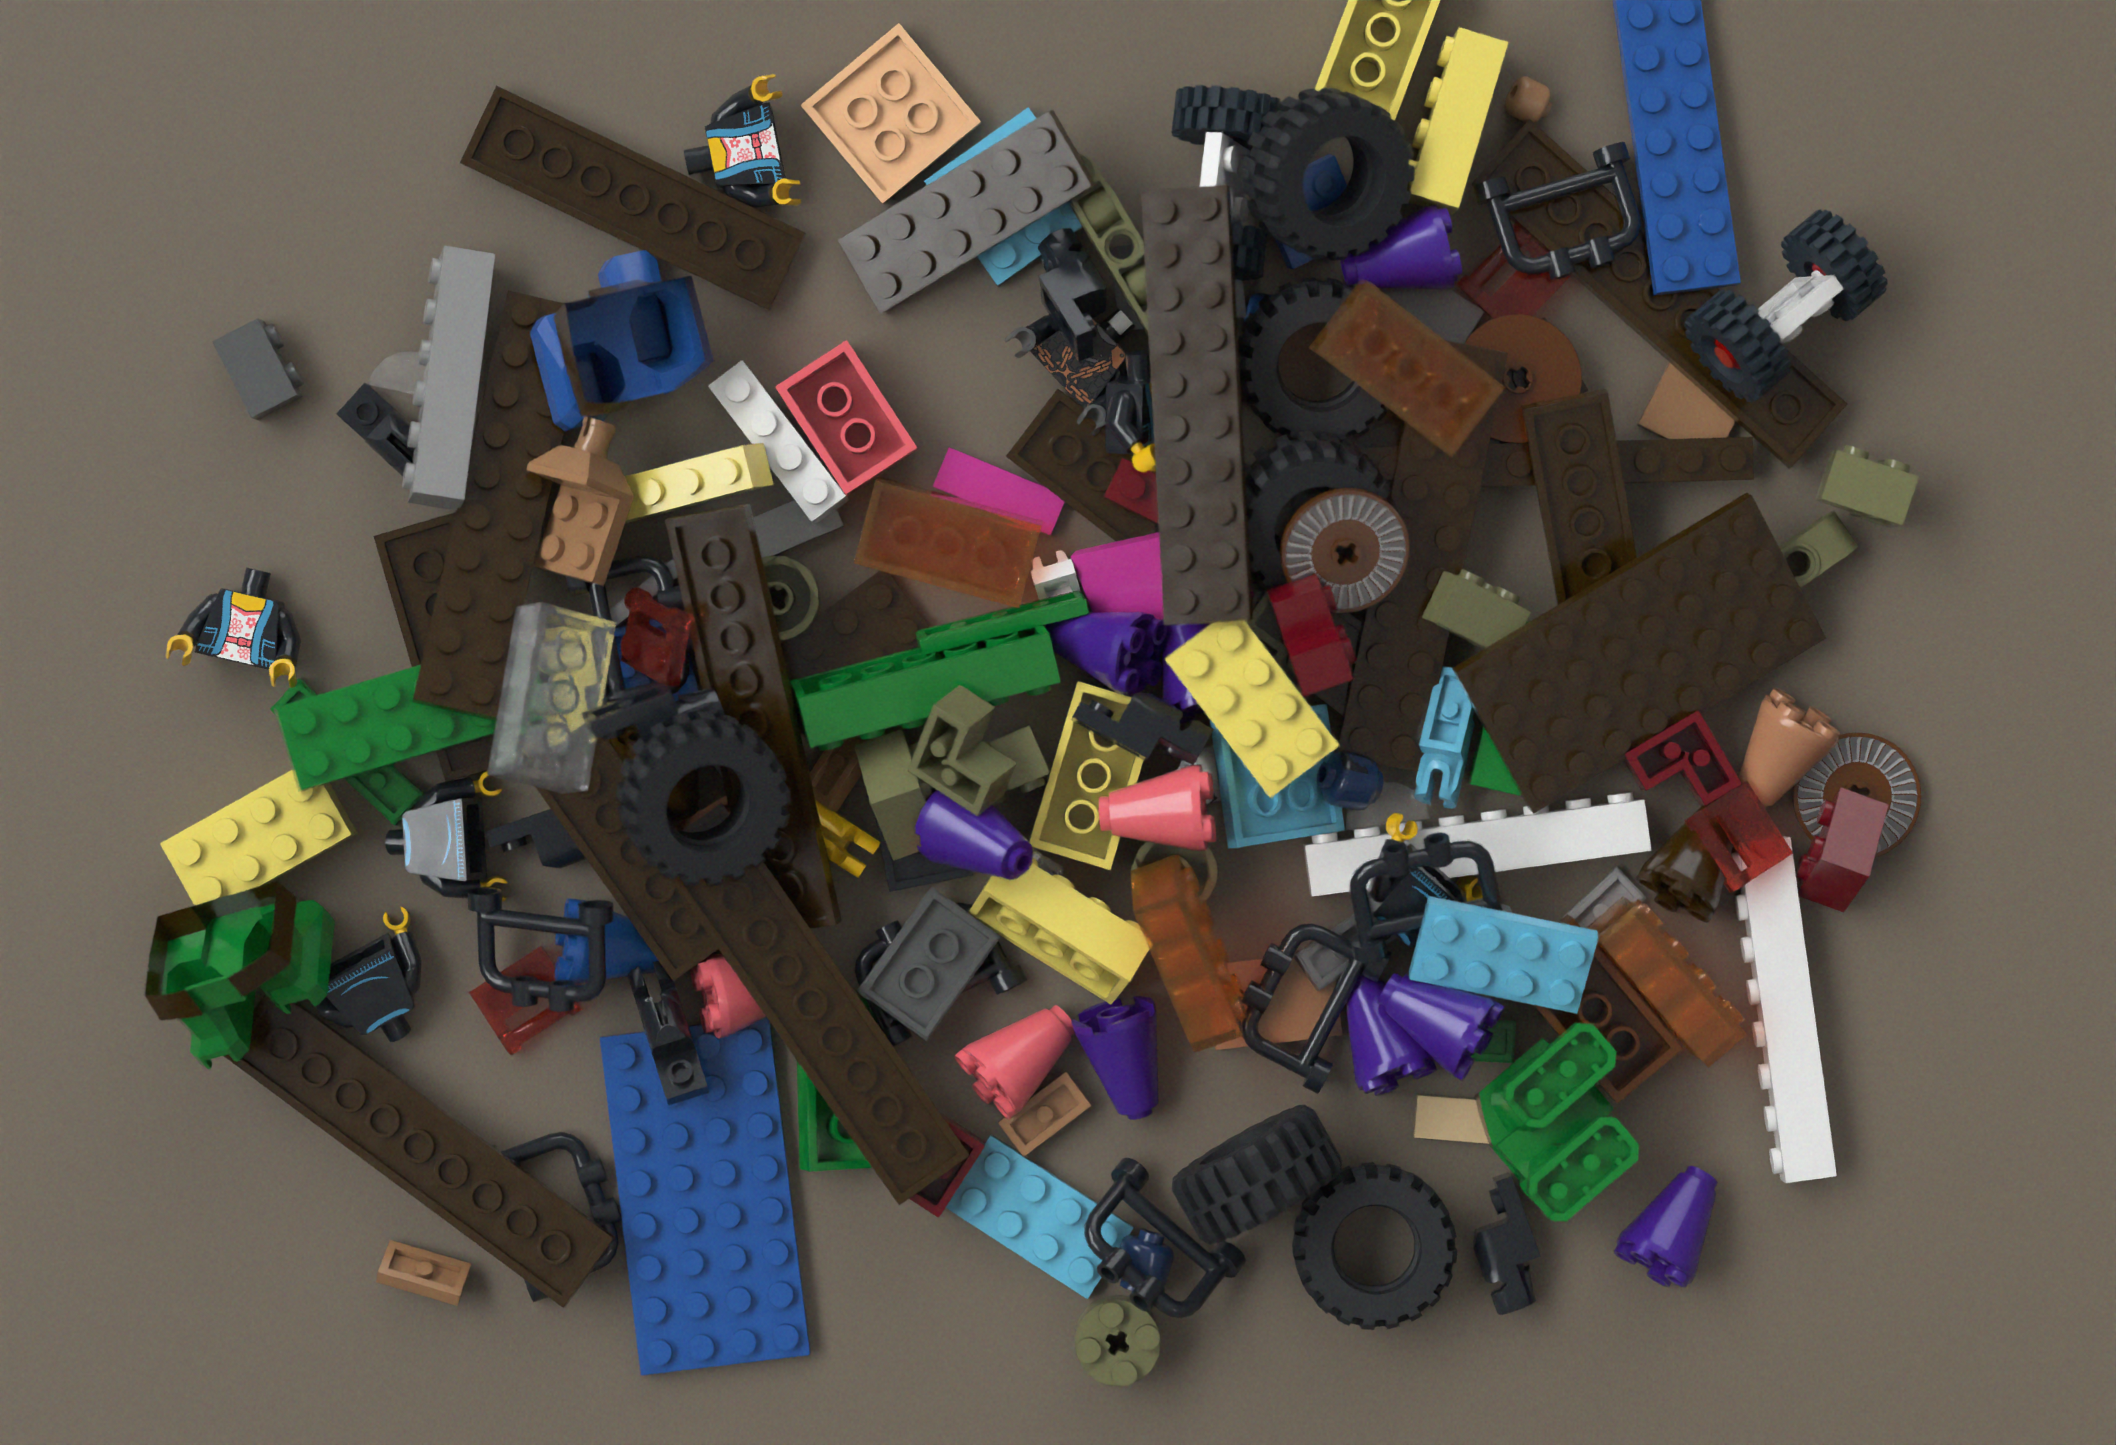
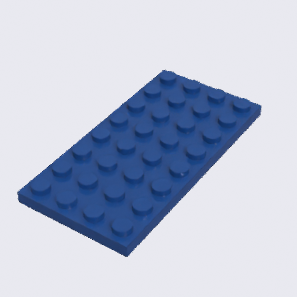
M767 1017L724 1038H717L714 1032L704 1033L701 1024L689 1026L709 1093L669 1106L645 1031L600 1037L641 1375L806 1356L811 1353L771 1024Z

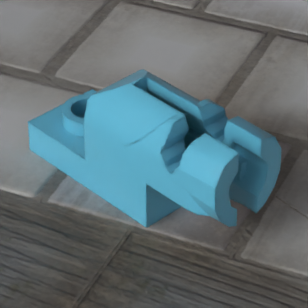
M1442 666L1439 683L1433 686L1419 743V747L1424 755L1421 757L1414 797L1421 803L1431 805L1435 789L1433 773L1443 772L1439 799L1444 801V808L1453 809L1457 806L1475 723L1472 719L1474 708L1451 667Z

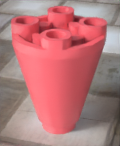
M1201 764L1190 765L1111 791L1107 797H1099L1101 831H1111L1112 835L1195 851H1206L1209 842H1216L1215 816L1207 815L1206 804L1207 799H1214L1212 773L1208 771L1203 772Z
M712 953L698 963L697 966L690 969L693 988L695 992L701 991L705 1006L699 1009L704 1033L714 1032L717 1038L728 1037L766 1017L722 954Z
M1054 1005L1050 1010L1045 1008L966 1045L954 1055V1058L968 1075L972 1074L977 1080L972 1084V1087L982 1101L986 1104L993 1101L999 1112L1007 1120H1010L1024 1108L1072 1041L1071 1036L1074 1034L1072 1020L1064 1010Z

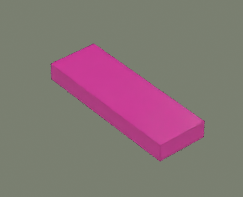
M950 447L933 484L934 488L1050 536L1064 505V501L1046 487Z

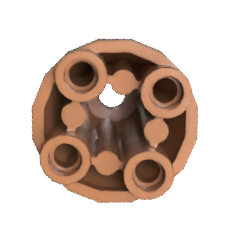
M1773 688L1771 693L1765 695L1761 702L1738 776L1742 784L1738 786L1739 788L1734 794L1744 805L1760 813H1763L1767 806H1773L1839 741L1838 736L1840 732L1829 725L1832 719L1828 715L1811 706L1807 711L1794 705L1796 700L1792 696L1778 688Z

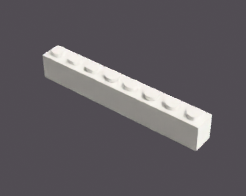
M1633 792L1607 795L1608 803L1591 805V798L1565 801L1566 809L1549 811V806H1546L1534 814L1527 806H1524V815L1507 817L1506 809L1481 812V820L1465 822L1464 815L1438 818L1439 826L1422 828V822L1415 821L1418 826L1417 834L1410 840H1404L1407 846L1411 843L1415 848L1423 849L1425 848L1424 838L1426 836L1442 832L1449 835L1450 843L1456 841L1479 843L1490 852L1495 872L1651 851L1645 800H1634ZM1407 822L1400 823V832L1404 830ZM1379 826L1354 829V838L1338 840L1337 832L1312 836V843L1303 844L1310 895L1313 897L1350 892V880L1354 871L1363 863L1378 858L1385 840L1392 837L1388 833L1380 834ZM1470 858L1455 859L1450 865L1439 868L1449 878L1478 874L1477 865Z
M1781 836L1734 843L1735 853L1731 854L1729 864L1732 878H1739L1741 895L1735 896V908L1738 920H1745L1747 937L1741 938V951L1744 963L1751 962L1753 979L1746 981L1749 1004L1757 1006L1759 1020L1752 1022V1031L1755 1046L1762 1047L1764 1064H1758V1075L1761 1089H1768L1770 1106H1764V1119L1767 1132L1774 1131L1776 1148L1769 1150L1773 1174L1780 1173V1179L1785 1183L1835 1177L1837 1173L1791 837Z

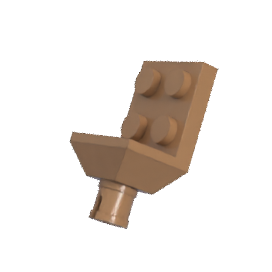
M584 416L583 426L574 448L560 445L530 461L527 471L561 485L534 566L545 571L604 586L634 496L619 464L607 460V452L617 427L604 421Z

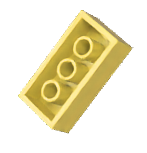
M1348 0L1315 90L1320 91L1323 87L1349 92L1382 107L1390 113L1391 119L1395 120L1440 0Z
M1460 27L1453 37L1446 36L1436 63L1437 66L1444 67L1441 78L1434 77L1433 82L1430 83L1424 103L1425 107L1431 108L1428 120L1421 119L1412 143V147L1419 149L1416 161L1409 159L1408 164L1415 167L1414 181H1408L1407 190L1412 192L1409 200L1410 203L1424 207L1436 205L1438 209L1446 207L1450 215H1453L1459 208L1509 42Z
M1245 621L1210 623L1165 657L1166 662L1270 798L1340 746Z
M1077 681L1029 840L1032 847L1111 870L1120 836L1112 835L1111 831H1101L1099 797H1107L1111 791L1136 784L1144 760L1075 723L1071 719L1080 702L1089 706L1091 700H1094L1112 710L1114 714L1111 719L1119 722L1132 697Z
M290 770L161 842L160 845L193 904L198 905L266 885L356 835L358 832L330 783L299 792L293 771Z
M1033 857L1029 870L1017 879L1007 880L990 876L968 912L995 933L1112 1005L1131 981L1155 939L1147 935V931L1143 926L1131 920L1124 921L1111 913L1110 907L1100 899L1094 897L1087 898L1075 890L1074 885L1065 877L1057 874L1051 875L1038 867V863Z

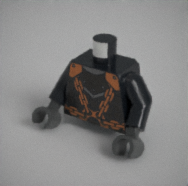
M1119 308L1100 325L1092 318L1097 331V336L1092 338L1094 356L1081 362L1077 361L1049 314L1026 327L1015 329L1005 338V342L1012 338L1021 342L1022 350L1014 356L1021 358L1030 351L1084 409L1077 420V424L1080 425L1083 419L1090 418L1096 423V428L1091 435L1096 436L1105 425L1106 387L1109 382L1127 376L1126 354L1117 343L1136 326Z

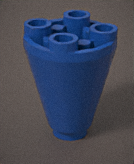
M567 898L564 907V917L579 919L578 904L585 902V900ZM613 911L614 921L605 925L606 979L627 977L629 972L637 967H640L642 974L655 973L656 970L653 962L659 960L629 918ZM556 933L555 944L562 946V957L558 956L556 960L555 980L573 981L574 984L588 982V937Z

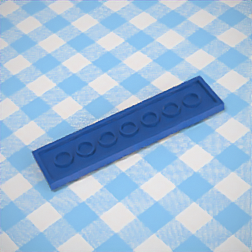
M1613 0L1653 294L1655 296L1737 286L1741 283L1701 0Z

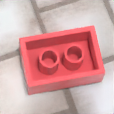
M847 340L775 386L846 496H849L918 451L917 446Z

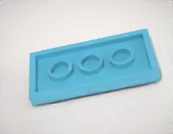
M1429 896L1409 969V979L1577 1014L1598 941L1597 930Z
M990 1134L984 1149L946 1208L1086 1299L1089 1298L1101 1279L1097 1266L1102 1260L1088 1247L1084 1236V1224L1090 1212L1098 1203L1026 1156L1023 1157L1021 1153ZM1112 1213L1102 1225L1101 1234L1104 1240L1112 1247L1120 1248L1122 1239L1128 1236L1134 1227Z

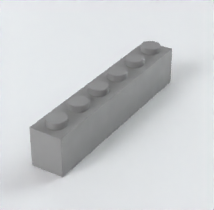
M444 245L439 259L432 258L428 283L436 285L434 299L426 300L423 324L430 325L428 340H421L418 356V365L425 366L423 381H416L413 395V406L420 407L418 422L411 421L407 447L415 448L413 463L406 462L402 481V488L409 489L408 503L457 510L465 500L495 254Z

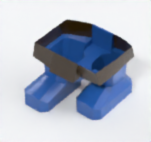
M646 250L615 256L604 262L598 273L601 288L589 290V298L564 303L557 313L546 315L535 322L530 331V336L553 423L564 431L582 427L584 416L605 421L609 413L624 410L633 399L660 393L666 395L678 389L714 361L692 275L662 281L657 259Z

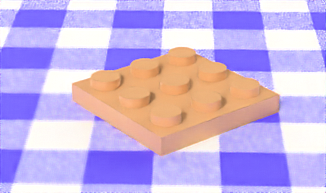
M899 23L801 104L803 110L883 205L981 124L979 118Z

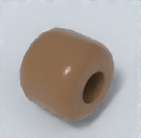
M1528 76L1520 77L1515 81L1507 94L1505 110L1507 114L1524 123L1529 119L1536 123L1541 117L1545 118L1551 110L1552 103L1549 102L1550 90L1546 85Z

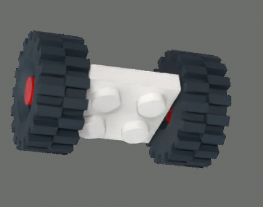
M1195 85L1194 88L1185 86L1183 89L1179 88L1176 91L1171 134L1181 141H1190V144L1204 145L1200 186L1223 184L1230 186L1235 281L1236 279L1241 281L1258 280L1263 277L1268 234L1263 229H1256L1255 226L1242 225V223L1246 222L1249 212L1247 207L1248 200L1245 198V194H1243L1242 180L1243 178H1248V171L1242 169L1244 155L1250 156V151L1253 147L1248 144L1252 133L1259 134L1264 126L1260 121L1268 111L1277 113L1280 110L1277 106L1280 99L1271 97V95L1266 93L1258 94L1254 90H1239L1237 87L1222 88L1216 85L1211 87Z
M1821 209L1816 210L1783 238L1784 240L1781 242V247L1784 249L1782 256L1789 261L1786 266L1789 272L1795 273L1796 277L1758 309L1753 304L1748 306L1746 299L1741 295L1736 297L1733 291L1728 290L1725 292L1720 290L1686 318L1687 321H1685L1684 327L1688 330L1685 333L1687 338L1693 341L1690 345L1693 352L1698 353L1701 357L1699 359L1704 367L1707 366L1712 371L1710 375L1716 381L1718 379L1722 381L1723 388L1728 392L1733 390L1735 396L1742 400L1745 397L1747 402L1756 401L1789 374L1791 360L1786 357L1789 353L1787 348L1779 342L1786 343L1795 338L1803 330L1801 324L1809 317L1819 316L1829 309L1831 316L1836 319L1841 317L1843 321L1853 320L1886 292L1887 288L1885 286L1888 285L1887 278L1882 276L1886 273L1884 267L1876 262L1879 257L1875 251L1868 249L1866 246L1869 244L1863 236L1860 238L1855 233L1856 228L1850 223L1847 226L1844 224L1842 217L1837 214L1833 217L1831 211L1828 210L1823 212Z

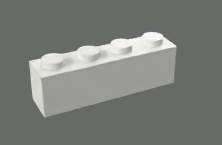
M743 360L708 386L752 444L764 443L769 467L813 524L817 525L849 501L843 490Z

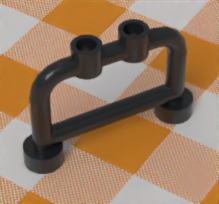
M1625 142L1614 143L1594 151L1593 157L1597 169L1512 194L1506 177L1490 179L1473 187L1478 204L1488 205L1503 254L1509 265L1518 272L1528 275L1549 272L1551 280H1558L1576 273L1573 265L1589 260L1591 269L1616 261L1613 253L1621 251L1634 242L1638 237L1641 223L1639 211L1623 165L1624 162L1630 160ZM1604 184H1612L1624 222L1623 228L1619 233L1598 237L1570 248L1557 249L1536 258L1526 257L1521 252L1508 212Z
M645 555L612 561L606 580L641 572L650 573L655 577L658 588V602L666 629V643L673 664V671L667 679L626 689L605 584L600 586L566 576L572 596L585 593L590 595L607 684L589 688L592 709L662 682L672 694H675L687 681L690 662L688 653L694 652L689 627L683 628L680 612L685 611L681 590L680 586L674 585L669 568L658 558Z
M1442 832L1426 836L1424 838L1425 848L1408 852L1407 845L1404 842L1397 841L1385 844L1381 848L1382 857L1363 863L1354 871L1350 880V897L1358 933L1351 939L1354 959L1360 963H1371L1381 960L1388 952L1385 941L1386 936L1419 930L1425 911L1373 922L1367 894V884L1376 876L1386 874L1390 877H1399L1409 873L1412 868L1427 865L1433 868H1441L1450 865L1455 859L1470 858L1477 865L1483 898L1463 903L1512 913L1508 905L1501 904L1494 862L1490 852L1481 844L1473 841L1450 843L1449 835Z
M478 887L467 891L468 910L477 912L478 962L481 974L485 981L495 990L512 994V1005L529 1007L538 1004V997L548 998L549 1010L564 1012L573 1010L575 1002H588L600 995L606 981L605 925L614 921L612 902L605 900L581 902L578 904L579 919L502 910V890L499 888ZM494 926L588 937V982L585 985H574L573 981L568 980L550 982L537 980V977L531 975L515 977L503 975L496 966Z
M955 903L966 912H969L972 904ZM898 920L876 930L875 932L879 939L866 946L856 959L855 974L859 986L872 970L874 962L882 956L902 928ZM998 941L987 956L989 961L978 968L961 993L990 980L996 994L999 995L1027 981V978L1020 965L1011 967ZM866 999L879 1027L893 1047L913 1037L909 1029Z
M1311 923L1302 924L1291 929L1279 946L1270 943L1260 963V966L1267 969L1260 984L1251 980L1240 1003L1248 1006L1241 1022L1242 1037L1247 1046L1257 1054L1304 1077L1305 1080L1302 1086L1318 1094L1333 1066V1063L1318 1056L1360 975L1377 982L1392 952L1387 950V955L1379 961L1360 963L1353 957L1351 941L1323 926ZM1311 940L1348 958L1349 961L1298 1056L1263 1038L1258 1031V1023L1266 1011L1280 980L1288 969L1298 946L1304 941Z
M564 1132L551 1133L501 1151L502 1154L520 1167V1162L557 1149L566 1150L571 1154L580 1183L588 1199L594 1222L616 1237L590 1273L608 1265L615 1257L619 1245L614 1223L622 1221V1217L615 1198L605 1199L600 1183L608 1181L601 1158L591 1159L584 1143L573 1134ZM524 1279L533 1303L548 1298V1296Z
M1123 1158L1111 1172V1177L1114 1181L1113 1185L1090 1212L1084 1224V1236L1087 1245L1102 1260L1097 1266V1271L1104 1280L1110 1283H1117L1123 1278L1130 1284L1134 1290L1129 1298L1133 1305L1142 1311L1148 1312L1155 1306L1170 1317L1185 1318L1192 1316L1203 1306L1224 1277L1233 1278L1238 1274L1246 1262L1245 1256L1238 1247L1226 1241L1217 1243L1211 1253H1209L1140 1193V1190L1149 1180V1174L1138 1161L1131 1158ZM1122 1200L1206 1272L1184 1301L1172 1299L1165 1293L1164 1285L1157 1278L1151 1275H1144L1132 1264V1258L1125 1250L1119 1247H1112L1102 1237V1225Z

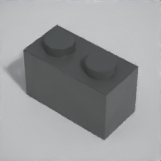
M257 318L212 341L251 418L258 420L303 397L298 388L304 384L302 377L292 361L288 364L285 363L279 351L280 348L284 347V343L273 323L266 326L263 320Z

